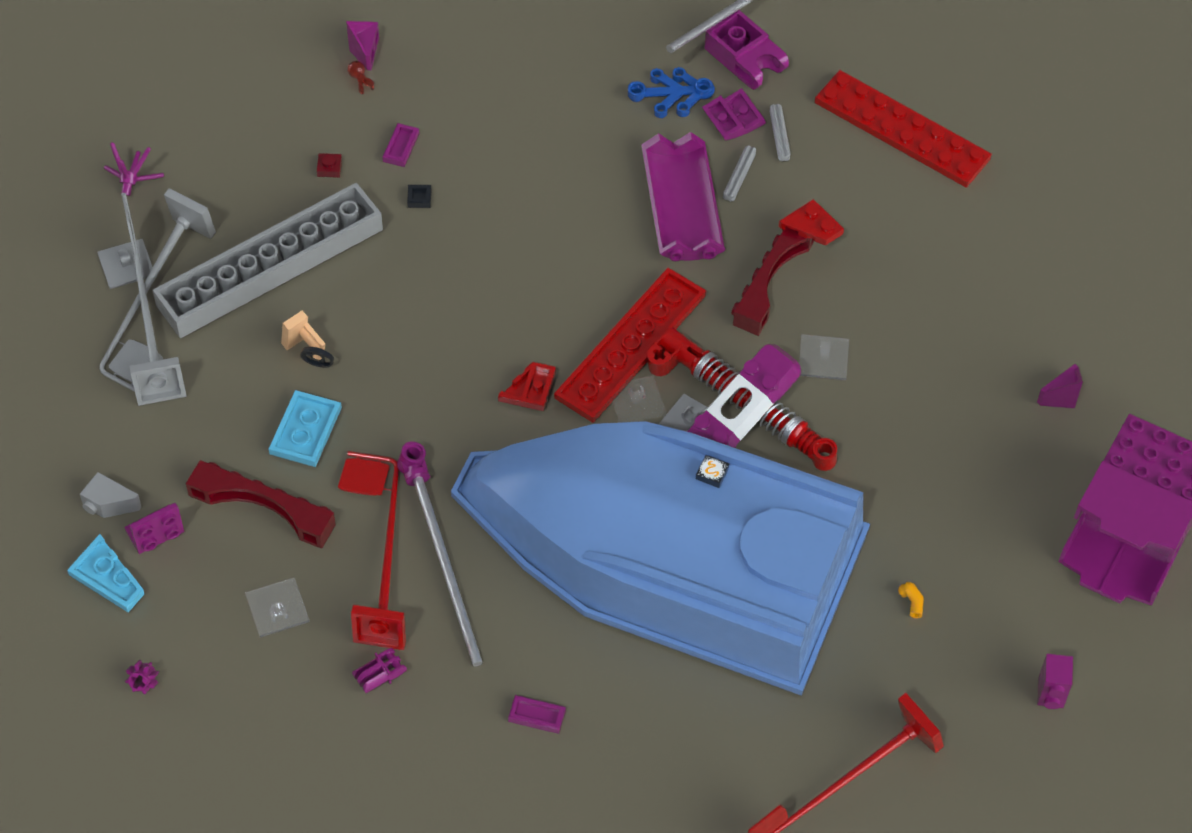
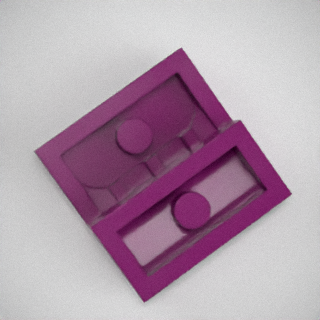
M742 88L725 99L720 95L702 107L724 140L745 135L766 124L765 119Z

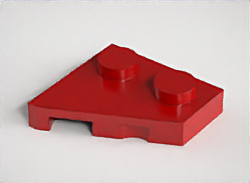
M814 199L781 219L778 226L783 230L787 227L798 231V236L813 239L815 242L825 246L844 233V228Z
M532 362L525 368L522 374L512 380V385L506 391L499 393L498 402L544 411L556 373V367Z

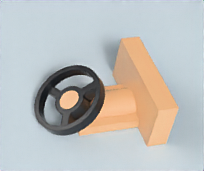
M303 310L283 323L281 344L286 350L304 340L309 345V347H304L300 353V357L305 362L322 368H328L333 365L334 357L325 351L324 341L309 325L308 316ZM325 357L328 358L330 362H326Z

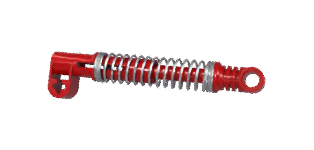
M675 328L668 329L649 348L647 353L648 368L653 375L665 376L680 362L691 370V375L700 382L706 381V386H712V391L718 390V395L739 373L736 372L735 368H730L728 363H724L723 359H718L717 355L710 350H703ZM739 388L729 398L730 404L735 403L736 409L742 408L743 410L751 401L752 393L746 388ZM777 400L775 405H772L759 419L761 420L760 427L767 424L766 431H770L773 428L772 436L779 433L778 440H781L788 447L798 448L800 452H803L804 455H807L812 460L813 465L817 469L828 471L836 465V443L829 438L820 437L819 434H816L815 431L809 428L808 422L800 416L796 417L795 412H790L789 408H784L783 404L778 403ZM778 405L782 406L780 410L777 409ZM785 409L788 411L786 415L783 413ZM793 414L794 418L790 419L789 415ZM823 452H825V453H828V454H830V455H829V456H822V455H820V454L823 453Z

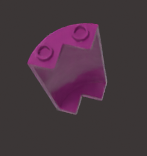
M689 132L673 143L658 133L641 144L660 255L670 258L672 261L713 259L717 254L724 252L725 247L705 141Z

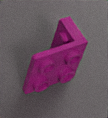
M176 503L169 504L124 527L125 532L139 554L151 551L157 545L167 540L175 539L184 532L179 508Z

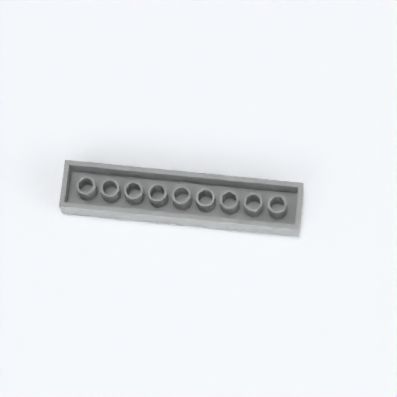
M354 183L153 289L156 307L178 337L182 338L382 231L381 212L361 187Z

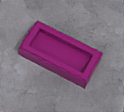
M397 123L383 154V162L405 167L418 138L419 128Z
M515 695L508 716V722L559 734L566 707Z

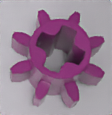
M138 660L134 666L131 665L126 670L130 676L125 680V683H129L132 692L142 691L143 694H146L150 688L154 689L158 684V681L154 678L159 674V671H155L152 662L142 663L141 660Z

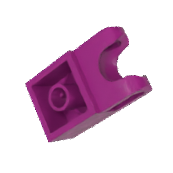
M740 10L711 27L705 33L704 49L753 90L762 85V68H769L776 73H780L789 66L787 54L768 38L769 35Z

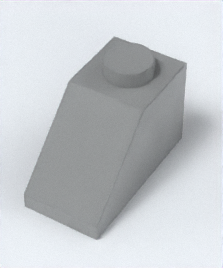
M99 472L80 493L83 508L92 515L97 514L103 518L136 512L142 508L137 493Z

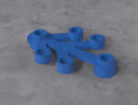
M681 67L673 70L672 79L658 68L650 72L651 82L655 84L662 83L667 87L646 88L639 81L631 82L628 85V97L634 102H640L644 97L668 96L661 103H657L654 106V115L657 118L666 117L668 109L683 95H690L684 102L678 103L676 108L678 116L686 117L690 113V108L698 100L708 99L715 92V87L711 80L707 78L697 80L686 73L685 69ZM684 81L689 86H682L679 83Z

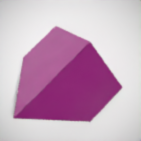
M346 21L349 51L367 70H372L379 41L378 22Z
M1076 364L1072 365L1040 390L1037 403L1040 406L1075 409L1083 383L1079 367Z

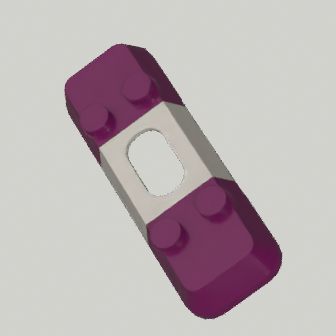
M775 344L764 345L751 360L745 362L744 368L710 406L695 418V422L686 432L736 448L737 444L776 400H779L801 375L800 364ZM739 388L750 390L752 399L737 417L727 419L721 414L722 406Z

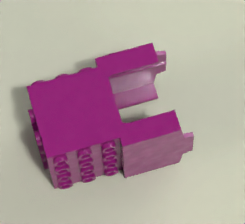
M1128 414L1106 457L1101 462L1078 504L1074 519L1077 520L1080 514L1081 516L1069 536L1058 561L1080 575L1079 585L1117 603H1121L1125 598H1130L1151 606L1153 605L1192 526V441L1132 414Z

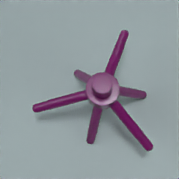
M113 142L110 143L120 173L107 165L104 166V169L120 178V183L123 184L121 193H126V196H130L132 185H136L137 181L164 177V173L137 176L139 169L151 150L150 147L146 148L140 159L141 152L136 151L129 171L126 169L124 161L120 159L115 144Z

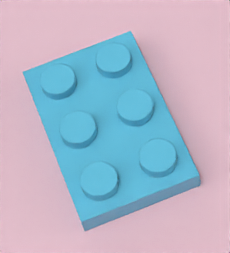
M295 390L271 442L269 454L316 467L341 411V402Z

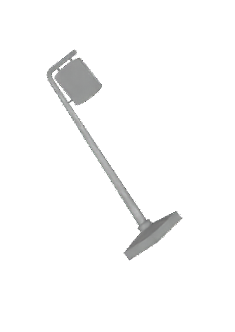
M170 188L166 191L164 197L172 219L176 221V226L144 282L146 294L183 230L190 228L209 239L216 233L207 207ZM139 293L100 363V371L104 376L134 392L129 366L150 362L148 346L134 340H128L125 344L119 340L141 304ZM119 342L124 346L109 364V368L114 372L112 375L105 370L104 366ZM158 353L159 360H163V357ZM116 374L119 375L120 377H122V378H124V379H126V380L132 382V383L129 384V383L125 382L124 380H122V379L116 377Z
M121 193L131 238L150 362L129 366L137 403L140 406L187 397L179 358L159 360L126 193Z

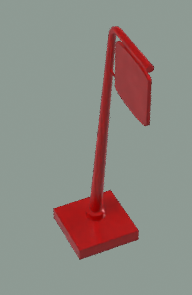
M348 451L347 456L357 458L346 459L338 484L340 490L374 496L382 495L383 490L391 491L378 608L353 605L351 611L353 642L404 650L406 643L404 612L388 610L399 474L397 461L390 457ZM381 461L390 462L394 465L392 489L384 488L390 467Z
M904 693L898 698L900 710L906 722L902 732L789 818L786 809L779 805L751 827L748 833L781 832L909 739L913 740L918 737L933 752L937 753L944 747L941 732L910 696Z

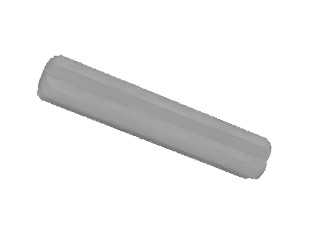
M772 104L769 112L778 159L781 162L789 161L791 153L782 106L780 104Z
M748 145L744 148L723 192L724 200L730 202L735 200L755 158V147Z

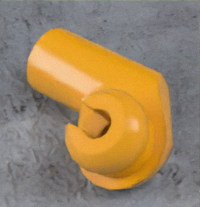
M906 582L901 584L898 592L901 597H908L911 601L910 616L912 618H921L924 603L923 595L914 583Z

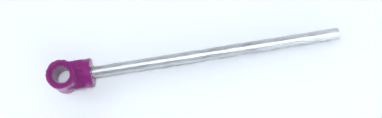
M737 0L667 45V51L673 53L753 0Z
M410 441L403 445L397 461V467L404 474L407 485L416 487L472 665L479 666L483 662L425 486V482L430 478L424 459L426 451L420 443Z

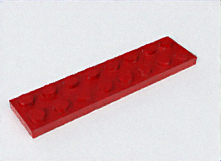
M841 70L835 74L815 97V104L966 188L991 160L992 153Z
M667 268L554 393V399L594 423L648 362L647 353L649 348L668 329H677L704 299L706 290L672 269Z

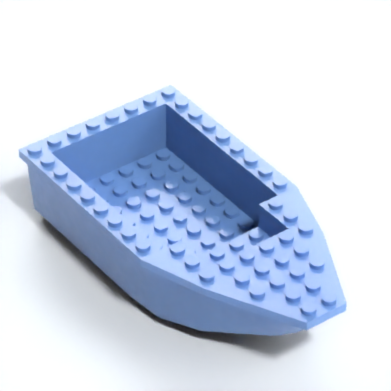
M646 421L591 424L512 444L496 451L471 452L451 490L453 499L524 571L583 616L801 696L870 527L869 523L863 522V492L690 432ZM705 455L729 463V469L720 488L695 479Z

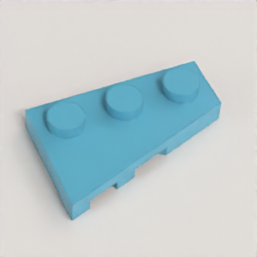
M101 534L95 538L67 570L69 576L128 613L144 595L143 588L130 571L120 562L118 556L106 544Z

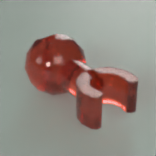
M360 61L351 62L347 70L351 77L358 80L360 94H364L363 83L369 86L371 90H374V82L364 75V64Z

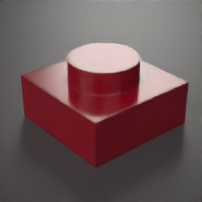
M319 153L317 177L340 178L342 154Z

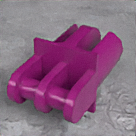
M389 648L380 654L375 653L373 660L352 671V675L357 679L359 685L363 687L365 693L372 691L387 681L389 684H392L391 680L402 675L407 670L405 665H401L399 656L394 655L395 651L393 648Z

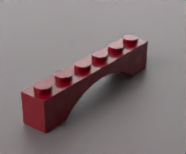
M787 227L785 230L782 229L781 235L777 234L772 243L773 248L771 251H766L761 268L757 267L755 269L752 283L745 286L741 301L736 302L731 312V315H734L733 326L754 335H760L769 319L770 302L767 287L772 277L787 261L800 254L809 252L815 242L813 239L798 236V231Z
M200 460L186 482L190 497L210 505L239 501L264 506L284 518L295 530L299 540L321 549L336 526L334 512L329 508L311 504L302 497L296 498L288 495L282 489L270 488L259 480L247 479L240 473L222 469L213 462L207 463Z

